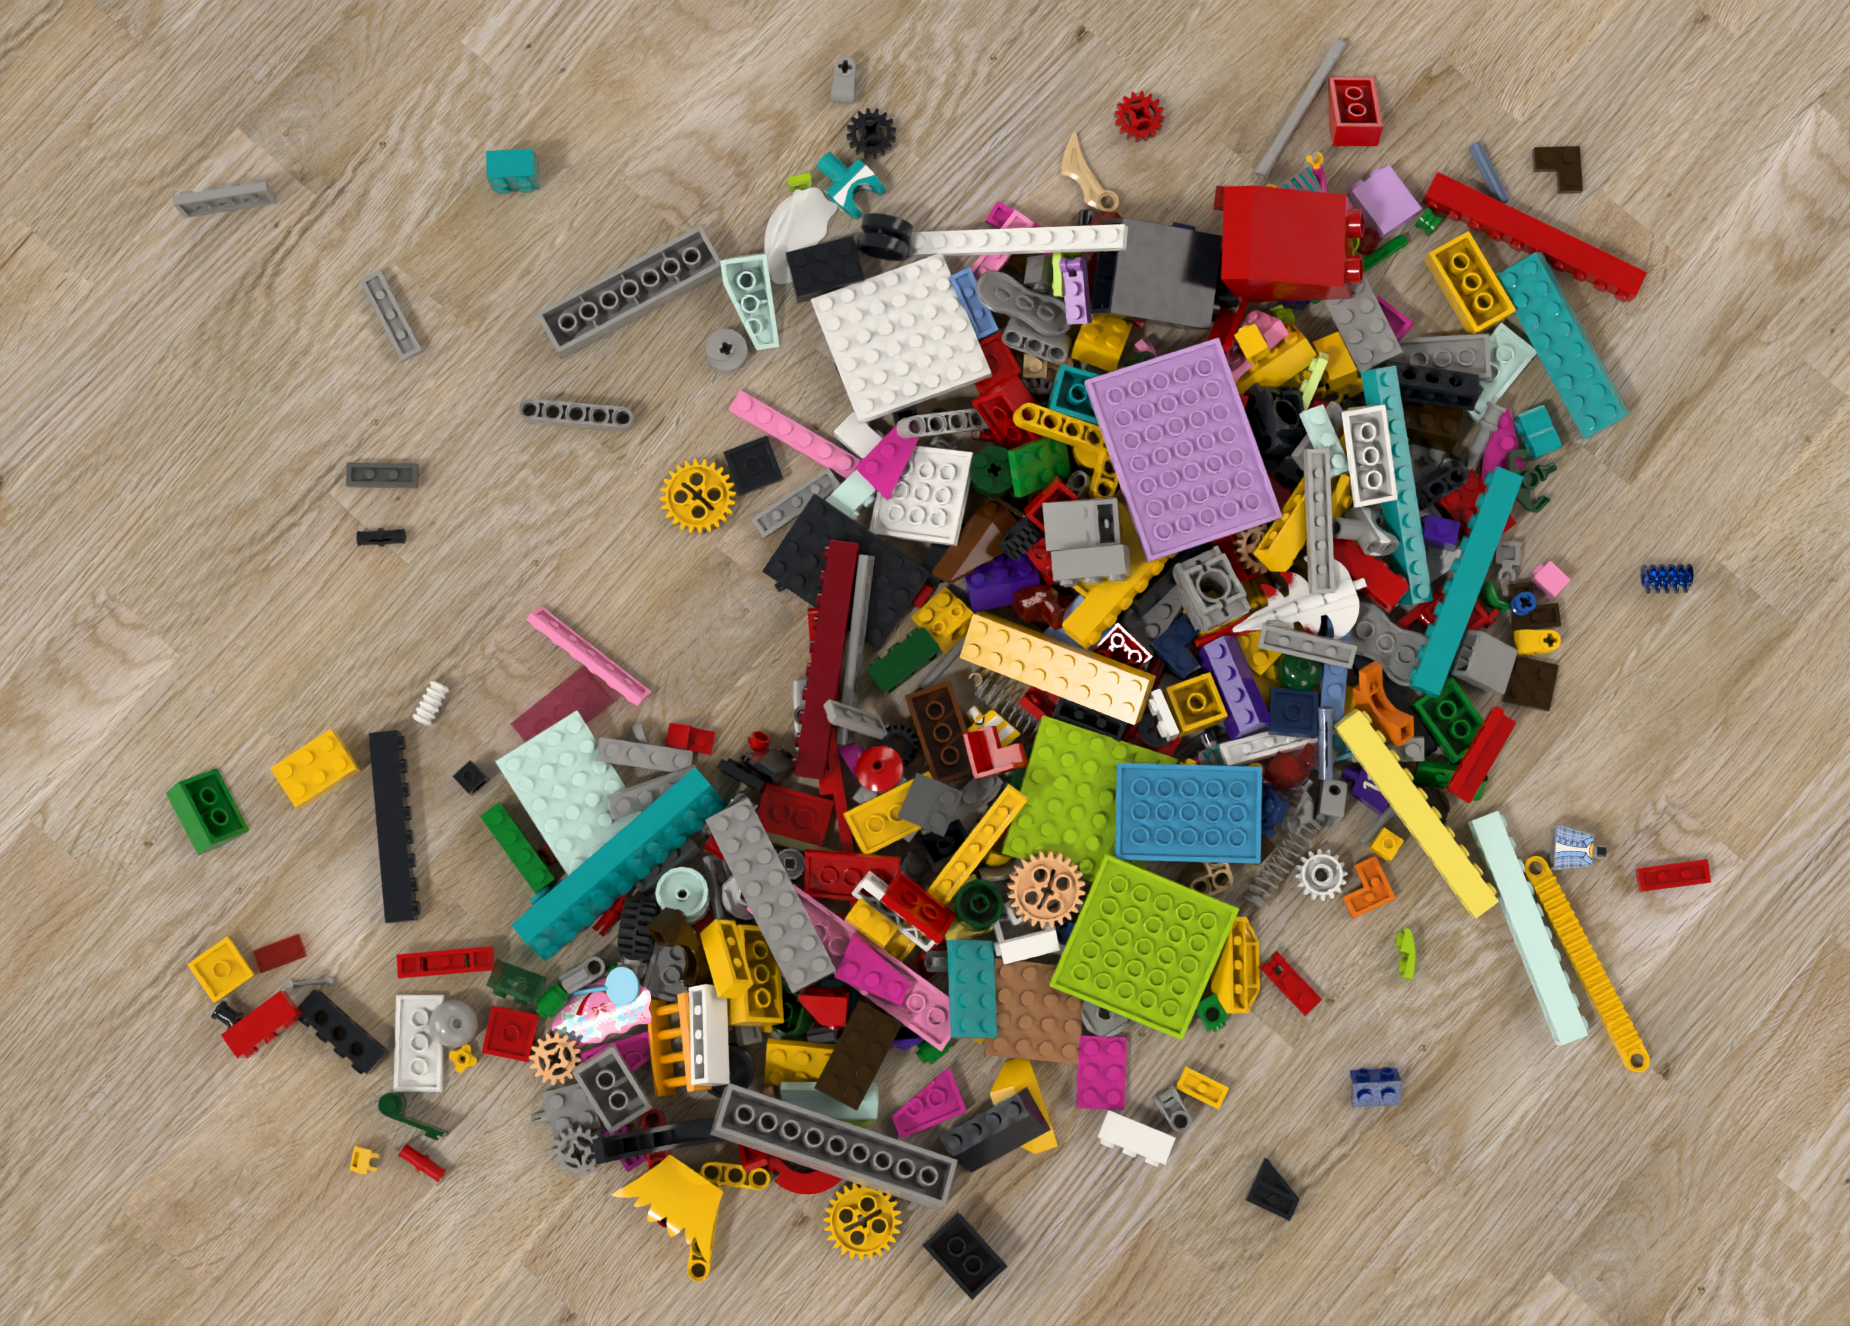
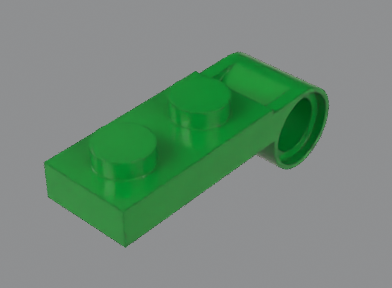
M1418 761L1413 782L1419 785L1446 788L1458 765ZM1486 775L1472 799L1473 801L1482 799L1488 782V775Z

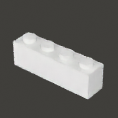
M704 984L689 987L691 1085L719 1086L729 1084L727 998H718L715 985Z

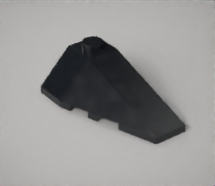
M773 748L741 754L739 759L776 786H780L791 770L793 755L783 748L780 751Z

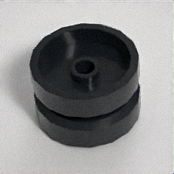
M865 214L861 229L865 233L859 235L857 249L865 255L881 260H906L908 245L905 242L911 239L913 225L901 218L887 214Z
M728 1042L729 1068L732 1071L731 1075H729L730 1084L748 1089L755 1073L753 1057L743 1046ZM728 1084L712 1086V1089L707 1091L721 1099L724 1088Z

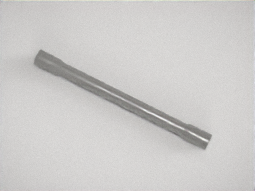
M1334 40L1307 89L1271 148L1256 168L1254 174L1260 179L1266 180L1289 138L1331 69L1346 49L1347 45L1342 40Z

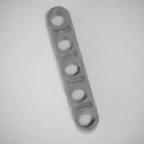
M525 399L519 404L518 408L523 420L529 424L628 432L635 425L634 416L626 407ZM528 407L536 408V412L532 416H526L525 410ZM558 409L560 411L559 415L556 418H549L548 413L550 410ZM575 411L583 412L579 420H572L571 415ZM598 413L606 414V419L603 422L594 421ZM622 415L630 417L626 424H619L618 418Z
M976 408L906 417L897 423L896 428L898 435L903 439L990 429ZM972 415L975 418V424L972 422ZM951 418L954 419V427L951 424ZM931 420L934 423V429H932L930 426ZM910 423L913 425V432L909 429Z

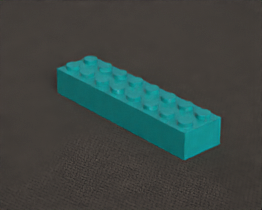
M1535 252L1497 274L1498 281L1516 309L1515 314L1582 437L1584 439L1591 438L1631 416L1544 255L1540 252Z

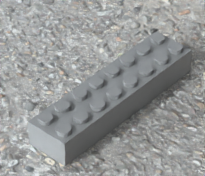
M700 225L536 312L558 355L563 359L722 274L720 258Z
M747 798L706 819L705 821L792 993L795 994L837 972L750 799Z

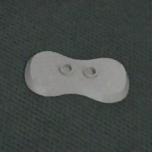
M987 271L981 275L977 282V296L983 306L997 313L1017 317L1042 335L1057 337L1065 334L1072 326V324L1067 325L1064 301L1051 295L1029 290L1008 274L999 271Z
M1359 600V614L1356 623L1351 628L1350 643L1357 644L1356 655L1365 656L1381 663L1382 669L1392 681L1399 685L1409 686L1411 682L1408 680L1409 673L1412 667L1417 666L1419 661L1416 658L1417 652L1421 645L1425 646L1427 637L1396 626L1378 605L1367 600Z

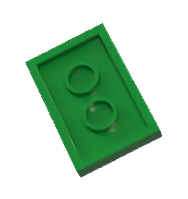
M1044 436L1008 450L1015 497H1024L1043 489L1056 475L1062 481L1071 476L1067 444Z

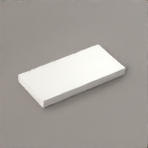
M396 995L393 1092H443L444 1046L434 1040L430 1034L428 1023L434 1008L445 1001V995Z

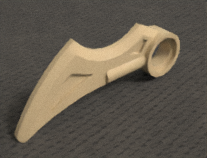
M1073 133L1064 152L1061 176L1072 178L1079 183L1084 192V203L1096 208L1100 214L1110 216L1117 211L1119 198L1113 191H1104L1083 157L1077 133ZM1103 198H1111L1114 205L1109 209L1104 208L1101 205V200Z

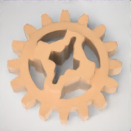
M558 1032L555 1033L554 1038L550 1034H546V1041L539 1038L537 1041L540 1046H532L531 1049L536 1053L529 1056V1059L535 1060V1064H532L530 1068H537L538 1071L535 1077L544 1076L543 1083L551 1079L552 1085H556L557 1079H559L564 1084L566 1083V1076L570 1079L574 1078L572 1068L576 1067V1062H582V1059L577 1057L581 1049H574L577 1042L574 1040L569 1043V1035H565L561 1039ZM558 1042L555 1049H545L548 1044ZM567 1048L571 1053V1060L567 1059L565 1053ZM559 1052L558 1058L561 1059V1062L555 1063L552 1066L553 1059L550 1056L556 1055ZM540 1057L545 1060V1069L541 1066ZM558 1068L567 1069V1071L560 1075H553Z

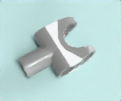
M1353 507L1345 512L1343 518L1332 519L1333 538L1356 540L1366 555H1389L1400 544L1396 536L1380 528L1384 522V517L1376 509Z

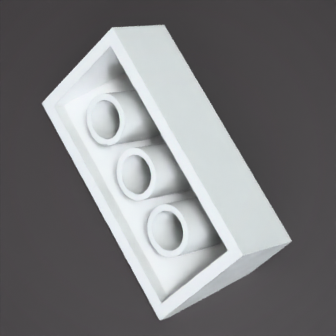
M1368 405L1343 411L1342 419L1354 507L1397 500L1386 406Z

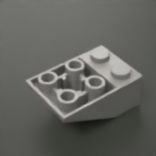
M1104 497L1043 503L1046 551L1120 545L1117 498Z

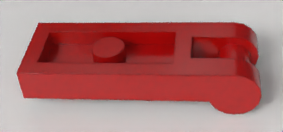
M1275 951L1271 955L1272 958L1267 963L1261 964L1259 969L1302 1015L1306 1016L1322 999L1285 959ZM1279 965L1283 970L1276 975L1273 970Z

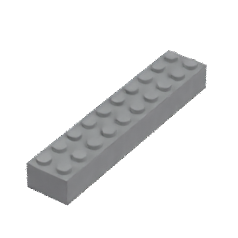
M730 1083L724 1088L710 1135L935 1210L945 1207L958 1162L956 1159Z

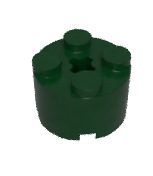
M997 446L987 447L979 451L973 458L970 470L971 483L974 489L989 498H1000L1012 490L1013 482L1008 449ZM995 468L998 471V476L994 477L990 470Z
M982 879L973 880L962 886L957 893L953 906L954 913L956 914L955 919L962 927L969 931H987L1000 918L1004 901L998 888L993 883ZM977 901H980L981 907H983L980 910H976L975 905H973Z

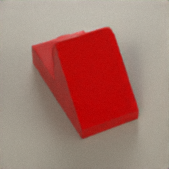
M669 723L665 747L711 756L716 732L694 728L691 725Z

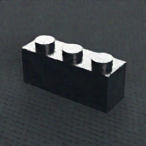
M1060 696L1053 710V718L1111 737L1120 742L1127 725L1125 721Z

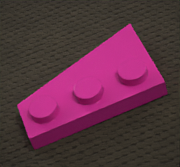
M909 424V429L913 432V426ZM897 425L855 467L887 501L919 439H903L897 433Z

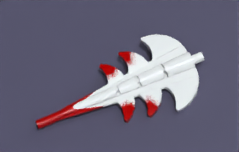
M1335 559V593L1309 594L1308 582L1304 578L1293 572H1280V575L1288 583V596L1284 597L1275 587L1262 583L1260 587L1267 596L1268 606L1218 631L1194 639L1197 648L1205 646L1221 636H1239L1260 631L1263 623L1294 630V622L1299 621L1306 633L1317 635L1320 629L1321 616L1327 615L1330 618L1334 627L1333 639L1338 640L1346 635L1356 623L1359 614V599L1356 590L1367 587L1364 578L1352 582L1347 569Z

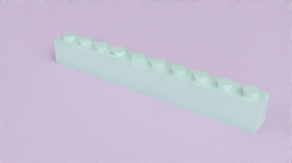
M1496 811L1467 822L1491 884L1497 891V899L1556 1045L1562 1046L1588 1036L1586 1031L1589 1029L1588 1023L1583 1015L1580 1016L1577 1008L1580 1006L1575 993L1570 991L1568 986L1570 978L1565 970L1562 971L1559 963L1561 962V956L1558 950L1553 948L1550 941L1552 939L1551 931L1548 926L1543 924L1541 919L1543 911L1538 903L1535 904L1532 896L1534 895L1533 886L1530 881H1526L1523 874L1525 872L1524 864L1521 859H1517L1514 852L1516 844L1512 837H1508L1505 829L1508 827L1505 817Z

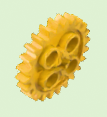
M694 459L691 466L685 461V468L683 469L676 465L678 472L675 474L669 471L671 480H663L667 488H660V491L666 494V496L660 497V501L667 503L661 507L662 511H670L665 516L667 520L674 518L672 522L674 527L680 523L681 532L688 527L690 535L693 534L695 529H698L699 535H702L705 528L711 533V526L713 525L720 529L718 522L721 520L727 523L724 515H732L733 513L728 507L736 505L734 501L730 500V498L736 497V492L729 491L735 487L734 483H726L730 479V475L722 476L724 472L723 467L716 471L715 462L708 467L706 459L703 460L701 465H698L697 459ZM694 476H701L703 482L698 486H694L691 484V479ZM686 483L697 495L701 494L703 500L714 507V510L710 511L699 499L695 500L693 494L685 489L682 484ZM712 491L721 493V497L716 501L709 500L708 495ZM679 493L688 495L684 503H677L675 501ZM702 508L705 510V515L699 519L693 517L694 510Z
M854 1182L852 1185L853 1189L851 1190L844 1185L845 1193L842 1194L836 1191L838 1199H829L833 1208H825V1211L830 1213V1216L823 1218V1221L830 1222V1225L825 1227L824 1231L832 1232L827 1238L828 1241L835 1239L836 1243L833 1248L843 1247L841 1255L849 1251L850 1259H853L855 1253L859 1254L860 1261L863 1260L864 1254H867L870 1260H872L873 1252L882 1256L881 1248L883 1247L889 1251L890 1248L887 1242H896L892 1234H900V1230L895 1228V1225L901 1224L902 1221L895 1219V1216L899 1215L901 1210H893V1207L898 1202H890V1194L884 1196L881 1191L863 1185L858 1187ZM870 1197L874 1200L875 1206L872 1210L866 1211L861 1207L863 1198ZM843 1209L851 1210L853 1219L850 1222H843L839 1217L840 1211ZM878 1209L882 1210L881 1214L867 1220L866 1227L859 1224L847 1232L843 1231L845 1227L858 1221V1215L862 1214L863 1217H866ZM876 1219L884 1220L886 1223L885 1230L882 1232L874 1231L872 1228L873 1221ZM854 1231H861L864 1234L865 1239L862 1243L855 1244L852 1242L850 1236Z

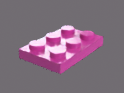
M1080 1036L1076 1108L1125 1109L1127 1037Z

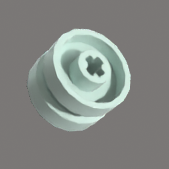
M687 867L674 868L662 875L657 883L655 894L660 912L665 907L679 909L686 915V921L689 926L694 925L705 917L711 900L707 883L699 872Z

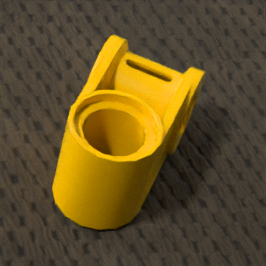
M1526 629L1513 631L1514 648L1518 650L1517 656L1548 654L1557 649L1561 644V637L1554 630ZM1547 637H1548L1549 641H1553V644L1550 645L1549 647H1548V643H1544V641H1543V640H1545Z

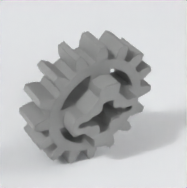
M579 1124L578 1129L575 1130L572 1125H569L568 1132L561 1130V1138L555 1137L554 1143L558 1146H552V1152L556 1153L553 1156V1162L559 1161L557 1169L566 1168L565 1175L568 1176L572 1171L575 1178H578L579 1172H583L585 1177L588 1176L589 1169L595 1172L597 1169L595 1165L596 1160L592 1158L587 1162V1157L591 1154L592 1139L598 1138L599 1132L597 1131L592 1134L591 1126L583 1130L582 1124ZM569 1139V1146L562 1150L564 1143ZM575 1144L582 1151V1158L577 1151H574Z

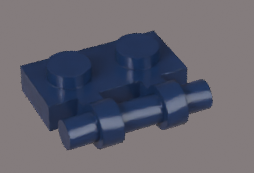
M1262 782L1261 835L1273 838L1275 836V831L1273 830L1275 824H1282L1290 802L1271 784Z

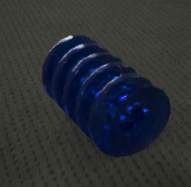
M1643 564L1641 566L1640 579L1647 594H1650L1652 587H1654L1656 594L1660 593L1661 587L1664 588L1665 594L1669 593L1670 587H1673L1675 594L1679 592L1680 587H1682L1684 593H1688L1689 587L1693 583L1694 571L1691 564H1687L1686 567L1683 564H1678L1677 566L1669 564L1667 567L1664 564H1660L1658 567L1655 564H1651L1649 567Z

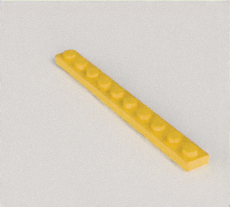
M1008 784L926 891L946 906L1021 810L1028 798ZM905 920L901 922V924L904 926H912L908 924ZM897 930L883 950L902 963L916 943ZM918 931L919 938H921L924 934Z

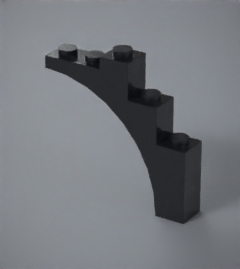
M708 1117L600 1136L592 1139L591 1155L596 1160V1164H603L644 1154L725 1141V1139L710 1135L715 1117Z

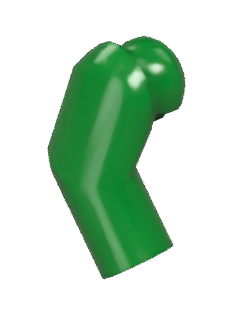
M1485 582L1481 587L1484 604L1506 613L1510 602L1498 598L1496 586L1493 582Z

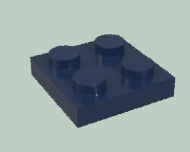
M1271 687L1269 690V715L1273 723L1268 725V735L1316 739L1318 691H1297L1289 688Z

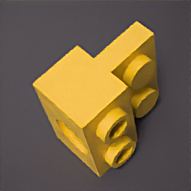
M945 586L911 616V619L920 629L924 627L945 655L967 635L974 613Z

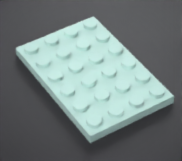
M577 710L495 761L567 876L642 813L639 811L616 820L611 818L606 796L627 788L611 764L596 762L598 743Z

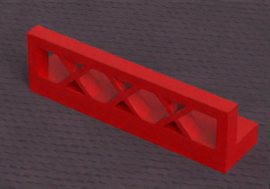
M1242 299L1236 314L1222 307L1220 308L1219 315L1214 321L1207 341L1219 338L1225 356H1227L1234 335L1238 330L1248 305V301Z

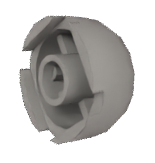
M452 999L443 1001L434 1008L428 1025L430 1034L436 1042L446 1047L455 1048L471 1041L476 1033L478 1021L476 1013L470 1005L464 1001Z

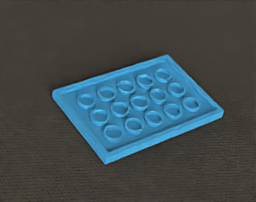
M1117 763L1115 857L1121 860L1260 864L1262 767Z

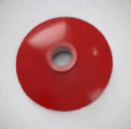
M875 746L866 750L859 757L856 764V775L860 784L867 790L885 792L899 783L903 775V762L899 754L892 748ZM877 763L882 764V767L879 770L874 769V766Z

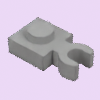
M1499 541L1494 553V565L1501 566L1496 574L1497 582L1502 581L1503 573L1509 575L1510 583L1514 582L1516 574L1512 566H1519L1520 542Z

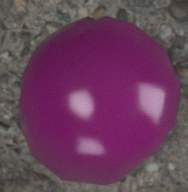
M849 743L841 747L838 752L845 760L854 777L857 778L856 764L859 757L866 750L858 744Z

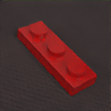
M1708 859L1635 869L1639 892L1712 883Z

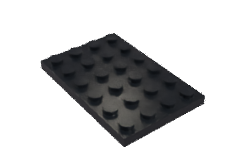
M814 493L762 572L813 607H819L820 609V606H816L818 592L823 590V583H820L821 570L826 569L827 560L824 559L825 545L829 546L830 540L858 543L860 545L859 555L875 557L865 642L879 651L931 575V572ZM855 579V585H854V592H853V598H852V605H851V612H850V618H849L848 631H850V628H851V620H852V611H853V603H854L856 579Z

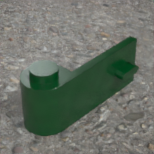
M400 1092L386 1093L379 1099L378 1108L384 1116L426 1131L424 1136L437 1141L439 1139L437 1136H447L449 1131L404 1115L407 1108V1100Z

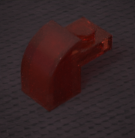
M1030 585L1013 593V609L1026 624L1042 616L1054 631L1063 628L1062 623L1065 613L1062 606L1058 604V592L1055 589L1046 585Z
M1307 742L1296 760L1278 751L1267 767L1263 777L1281 788L1291 789L1301 786L1307 781L1311 773L1309 767L1316 758L1313 756L1316 747Z

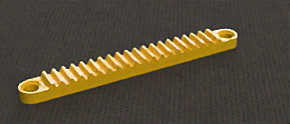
M1539 856L1527 858L1523 863L1525 867L1523 874L1526 880L1532 884L1538 903L1624 1066L1631 1072H1644L1650 1065V1058L1643 1045V1041L1638 1036L1633 1022L1629 1019L1624 1005L1620 1002L1615 988L1611 985L1606 971L1602 968L1597 954L1593 951L1588 937L1584 934L1579 920L1575 917L1569 901L1566 900L1560 884L1557 883L1555 875H1553L1543 858ZM1533 861L1541 865V872L1538 875H1533L1529 871V865ZM1634 1054L1641 1055L1643 1059L1640 1067L1636 1068L1631 1064V1057Z

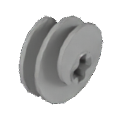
M722 329L709 337L706 343V356L709 364L716 371L733 373L745 364L748 357V347L740 333L731 329ZM725 347H729V355H725Z

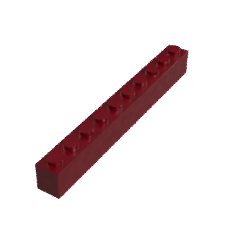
M830 540L829 546L825 545L824 559L827 560L826 569H822L820 575V583H823V590L818 592L816 606H820L819 616H814L813 630H816L815 639H811L809 653H813L812 662L807 663L806 676L809 677L808 686H804L802 700L806 701L804 710H800L798 720L802 727L801 733H797L795 739V747H798L797 757H793L791 771H795L794 776L825 781L833 724L827 719V713L823 705L829 699L837 702L860 545L858 543Z

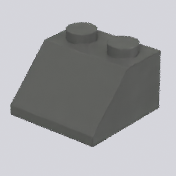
M916 773L897 817L944 837L963 792Z

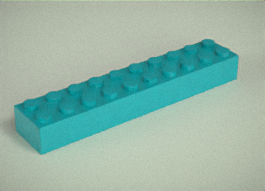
M694 767L511 924L526 945L544 961H547L555 956L565 944L575 939L577 934L586 926L591 925L601 913L611 908L616 900L628 893L637 881L647 877L650 870L659 863L664 862L671 852L684 845L686 840L695 832L700 831L706 824L705 820L721 812L727 806V803Z

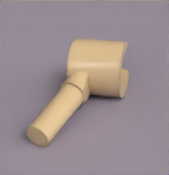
M985 668L979 673H972L968 680L978 675L980 682L975 687L980 686L983 683V678L992 670Z

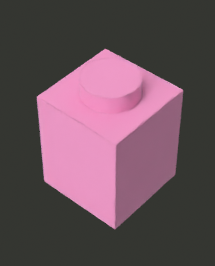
M1551 561L1545 565L1542 563L1538 564L1531 572L1534 576L1529 580L1549 600L1554 598L1570 581Z

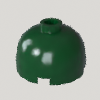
M1282 653L1275 663V678L1284 688L1297 691L1311 690L1316 687L1322 678L1323 664L1319 661Z
M784 988L782 991L784 1023L772 1026V1029L778 1035L787 1037L799 1036L806 1033L812 1027L815 1018L799 1002L798 995L800 991L795 994L792 993L790 988Z

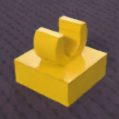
M354 1146L349 1170L360 1174H367V1170L374 1172L377 1168L370 1166L369 1161L371 1158H379L380 1155L365 1147Z

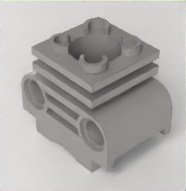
M1218 545L1205 553L1174 566L1173 577L1177 584L1174 591L1195 631L1201 629L1205 633L1247 614L1251 609L1245 598L1247 594L1242 584L1236 577L1226 554L1221 553ZM1207 587L1213 589L1219 598L1212 599L1206 597L1200 588Z

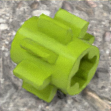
M1282 304L1272 308L1270 311L1272 314L1270 316L1280 319L1283 324L1292 321L1293 324L1296 323L1292 310L1290 308L1284 309Z

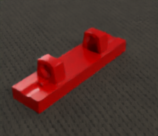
M493 946L396 954L398 979L495 971ZM465 956L468 960L467 967H465Z

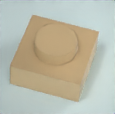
M1024 354L1023 379L1031 380V377H1035L1036 380H1040L1041 377H1044L1046 380L1047 360L1030 354Z

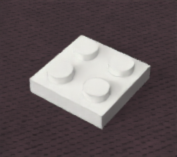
M1157 689L1151 692L1147 705L1152 716L1157 715L1159 720L1157 728L1161 737H1166L1167 741L1170 742L1177 739L1179 731L1161 689Z

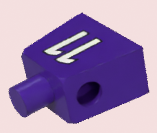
M1346 765L1341 778L1352 783L1348 793L1375 813L1383 814L1388 802L1363 767L1360 766L1359 770Z

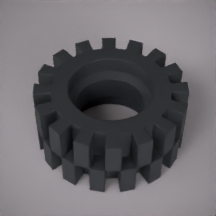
M1027 516L1022 517L1015 525H1012L1011 529L1005 533L1006 535L1002 537V541L999 543L998 547L1012 560L1022 557V554H1025L1041 535L1042 530Z
M892 724L887 728L885 727L887 735L882 740L877 738L876 746L888 747V742L893 737L903 738L907 747L899 756L902 759L903 766L909 765L915 759L918 752V739L914 731L909 729L908 726L901 724Z

